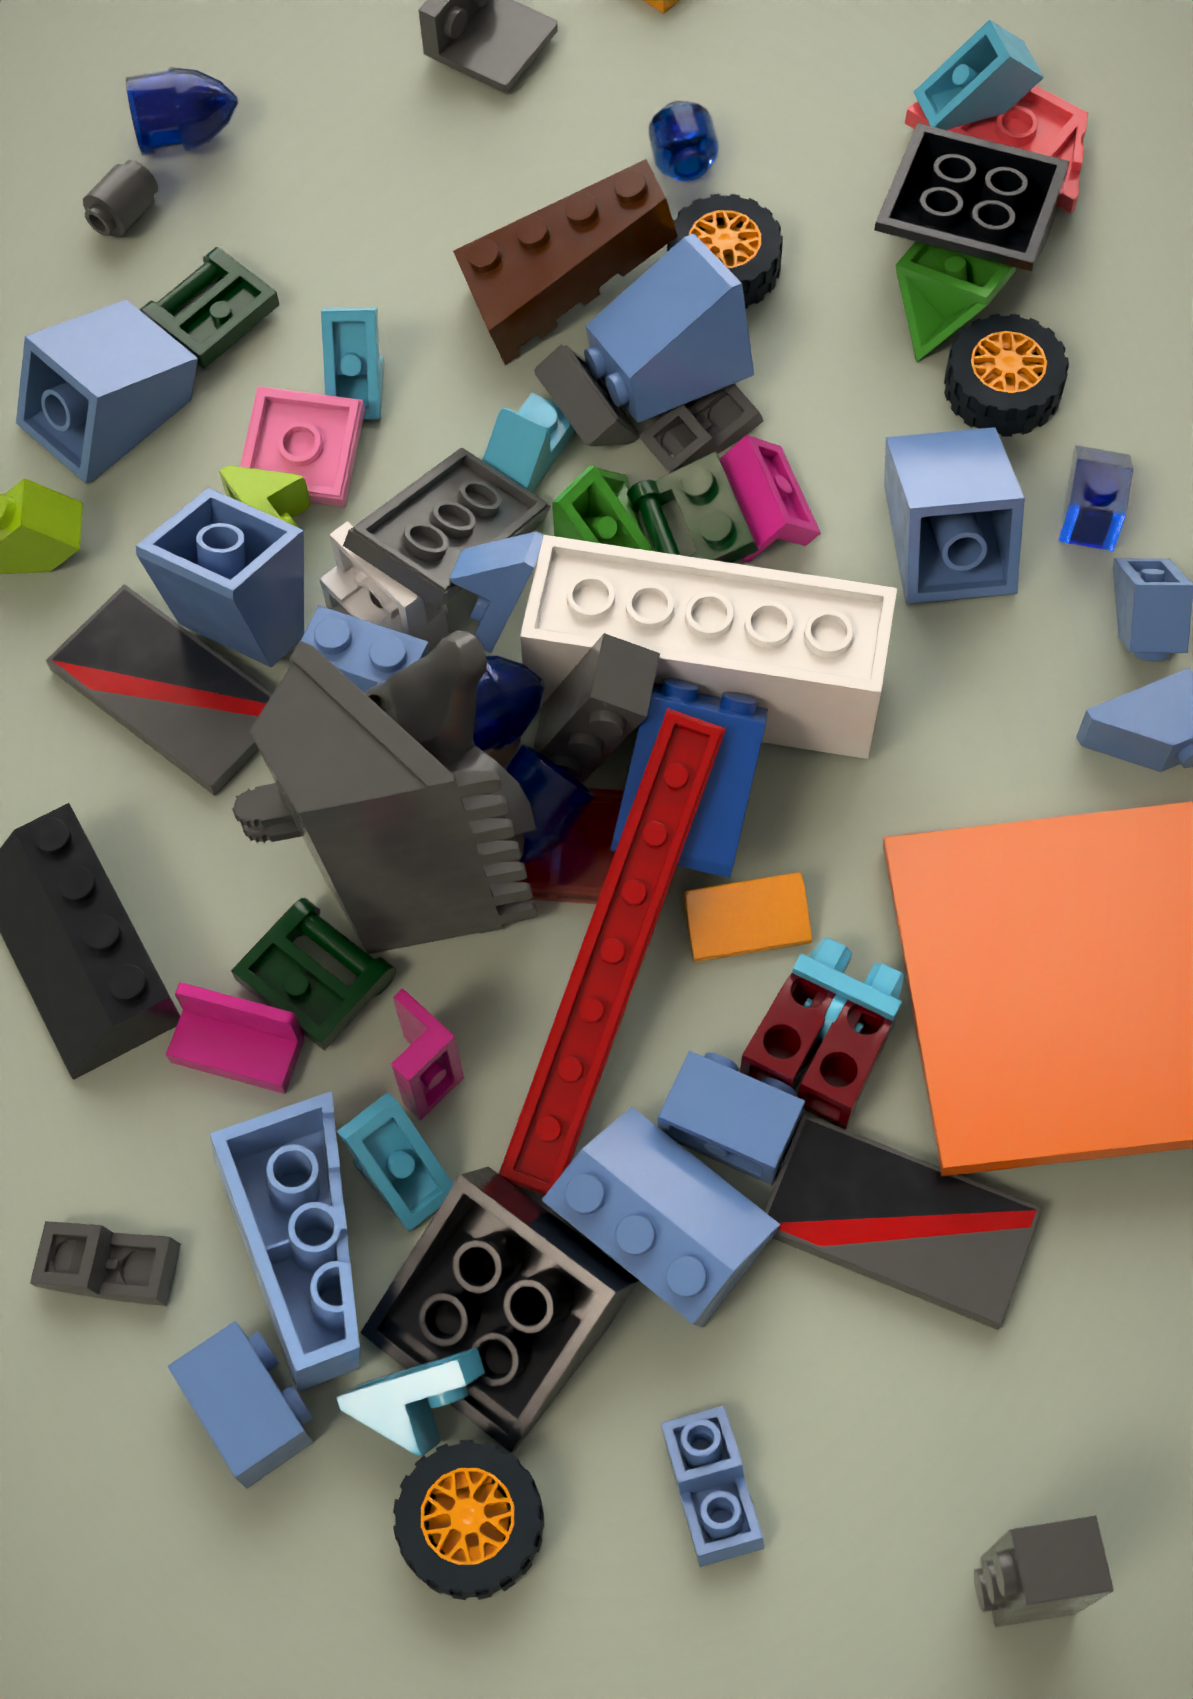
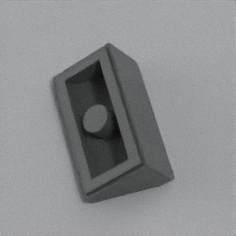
M561 344L535 368V375L586 445L597 447L633 443L639 438V432L622 408L614 404L603 382L592 377L585 359L567 345L563 346Z

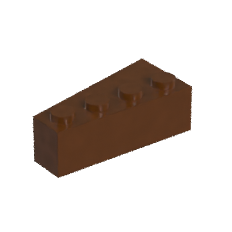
M647 159L455 249L453 252L487 329L506 366L520 355L519 347L537 334L542 339L558 327L556 320L579 302L583 306L587 305L600 295L599 289L603 284L616 274L624 277L675 239L678 234L667 199Z

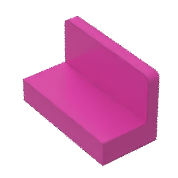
M746 435L720 458L759 551L740 560L752 561L778 538L806 546L821 534L781 446Z
M180 982L175 996L183 1011L166 1052L170 1063L285 1094L305 1041V1036L296 1015L286 1010Z
M402 988L393 996L404 1038L411 1045L391 1063L403 1104L417 1118L422 1120L464 1079V1073L455 1036Z

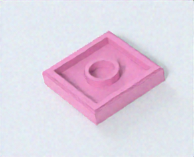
M257 386L240 467L301 475L305 478L311 503L346 507L366 409L363 400Z

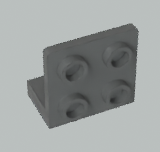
M426 0L418 10L424 55L502 92H507L511 89L558 31L557 20L514 0Z

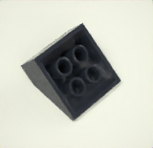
M917 123L876 220L874 231L1032 271L1046 244L1055 219L1070 161Z
M484 1167L461 1174L360 1333L405 1369L477 1348L485 1373L466 1386L467 1397L450 1403V1405L512 1453L521 1444L607 1331L639 1280L490 1167Z

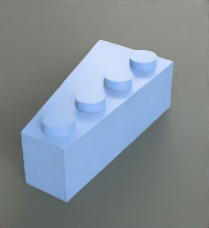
M332 1091L210 1133L215 1165L297 1392L357 1370L360 1366V1345L349 1257L347 1224L340 1174Z

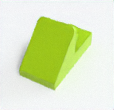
M231 465L219 470L226 496L298 527L292 518L311 506L306 481L301 475Z

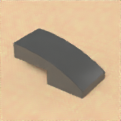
M734 383L701 397L689 408H686L683 404L669 410L643 431L639 438L668 473H671L715 451L719 454L752 431L764 420L757 408Z
M45 1221L30 1284L39 1288L88 1297L167 1306L181 1244L167 1236L113 1233L102 1225Z

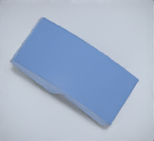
M725 1406L662 1422L661 1428L699 1567L764 1549L763 1535L744 1478L743 1463Z

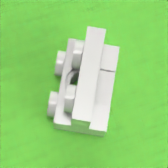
M347 521L330 534L337 566L320 578L326 607L428 641L431 652L442 638L449 634L446 615L449 613L447 605L445 604L440 609H437L345 548L343 544L347 533L353 527Z

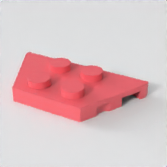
M1035 86L1004 114L948 129V131L1070 161L1058 207L1070 214L1075 209L1079 195L1078 184L1083 161V142L1088 112ZM919 102L911 104L906 112L905 124L915 129L917 123L931 126Z

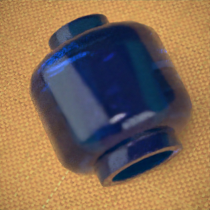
M674 101L659 110L650 121L648 137L654 163L661 173L678 181H692L703 176L714 164L718 157L719 143L713 119L707 108L696 102Z

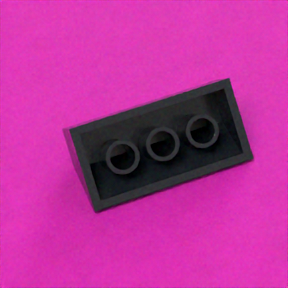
M70 803L14 829L0 848V933L70 1076L74 1080L175 1028L180 1019V1014Z

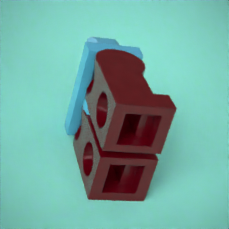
M824 937L810 953L809 957L802 953L799 955L792 973L786 979L743 1052L740 1073L762 1081L765 1077L777 1079L795 1090L799 1083L800 1075L817 1042L821 1045L800 1083L797 1097L805 1100L804 1110L846 1130L865 1085L895 1025L902 1003L898 999L904 975L902 972L883 963H874L866 981L862 983L844 974L851 960L852 952L847 946Z

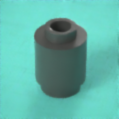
M127 160L124 164H116L83 198L85 218L89 225L102 235L122 237L154 203V194L158 191V184L154 176L146 167L134 160Z

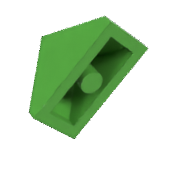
M915 241L895 266L916 362L983 310L1016 272V267Z
M588 466L552 502L555 537L655 551L645 538L638 512L632 509L627 492L630 489V485L625 474L596 468V466Z

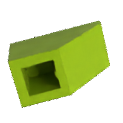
M26 478L22 479L7 493L0 494V574L51 572L79 551L83 502Z

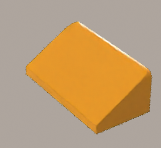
M800 872L691 889L684 892L683 911L694 962L812 943L805 885L802 873Z

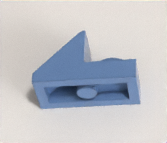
M536 531L462 550L450 575V581L453 584L479 595L469 618L479 622L474 635L478 637L484 650L492 653L539 557L543 535Z

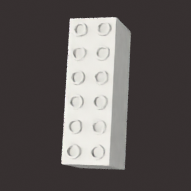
M543 535L520 634L527 705L542 708L543 703L603 633L660 653L654 683L663 684V680L667 678L680 679L697 685L699 687L698 693L722 698V693L736 692L757 699V706L768 709L762 738L763 743L868 759L882 691L897 588Z

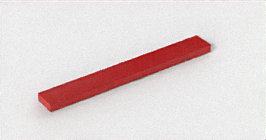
M667 708L499 1171V1175L512 1184L545 1196L572 1161L726 733V728Z

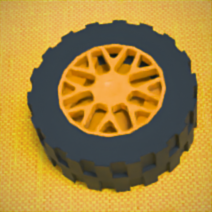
M712 194L708 198H698L692 201L690 206L687 208L684 206L678 212L676 220L673 219L678 236L667 244V252L685 236L694 233L742 283L745 309L753 303L758 304L764 300V296L768 292H772L776 286V278L779 279L781 271L783 235L780 236V224L778 220L775 221L773 219L772 212L768 208L758 205V201L751 198H741L737 194H730V196Z
M993 314L983 320L979 318L971 322V326L967 329L963 328L958 333L956 342L952 343L944 378L946 400L950 401L951 410L954 414L963 418V423L971 428L973 426L978 429L995 427L997 433L1001 434V437H1012V434L1021 433L1022 435L1030 433L1033 428L1041 427L1047 423L1051 414L1054 415L1058 409L1068 376L1069 360L1064 354L1065 347L1062 341H1058L1055 338V333L1050 328H1044L1039 324V321L1032 318L1025 319L1018 314H1010L1009 316Z
M460 1440V1444L449 1446L446 1443L436 1447V1452L427 1458L424 1455L415 1463L416 1468L409 1476L406 1475L400 1485L402 1491L399 1500L395 1499L393 1509L395 1526H393L395 1539L401 1550L400 1553L415 1575L427 1584L430 1589L439 1594L450 1595L453 1599L466 1600L469 1597H478L480 1600L491 1597L492 1593L501 1589L506 1591L515 1585L514 1581L521 1574L525 1575L530 1569L532 1560L536 1552L539 1553L543 1541L544 1512L535 1481L528 1469L526 1470L520 1464L517 1457L510 1452L507 1454L499 1450L498 1445L485 1442V1445L476 1444L473 1440Z

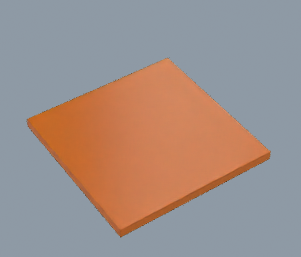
M1193 801L884 837L883 851L941 1176L1193 1148Z

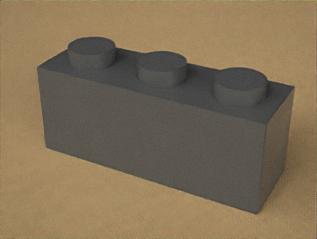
M603 633L543 703L530 765L547 770L551 777L561 781L584 782L646 719L660 653Z
M1096 1515L1010 1529L980 1557L983 1568L974 1569L975 1589L980 1608L983 1612L992 1611L995 1627L1075 1615L1114 1591Z

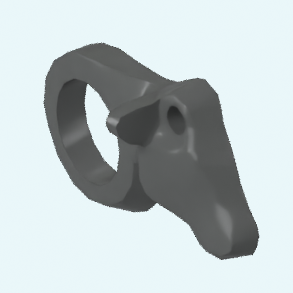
M457 630L442 638L439 644L427 656L393 674L390 678L380 681L364 693L450 772L482 770L499 773L502 789L480 795H501L506 797L509 813L491 818L512 820L515 836L501 840L518 842L522 857L525 833L537 829L532 808L520 784L495 759L475 746L473 736L476 718V691L478 682L486 671L487 660L485 650L478 637L469 632ZM520 857L519 859L510 860V861H505V862H519L520 859H521V857Z

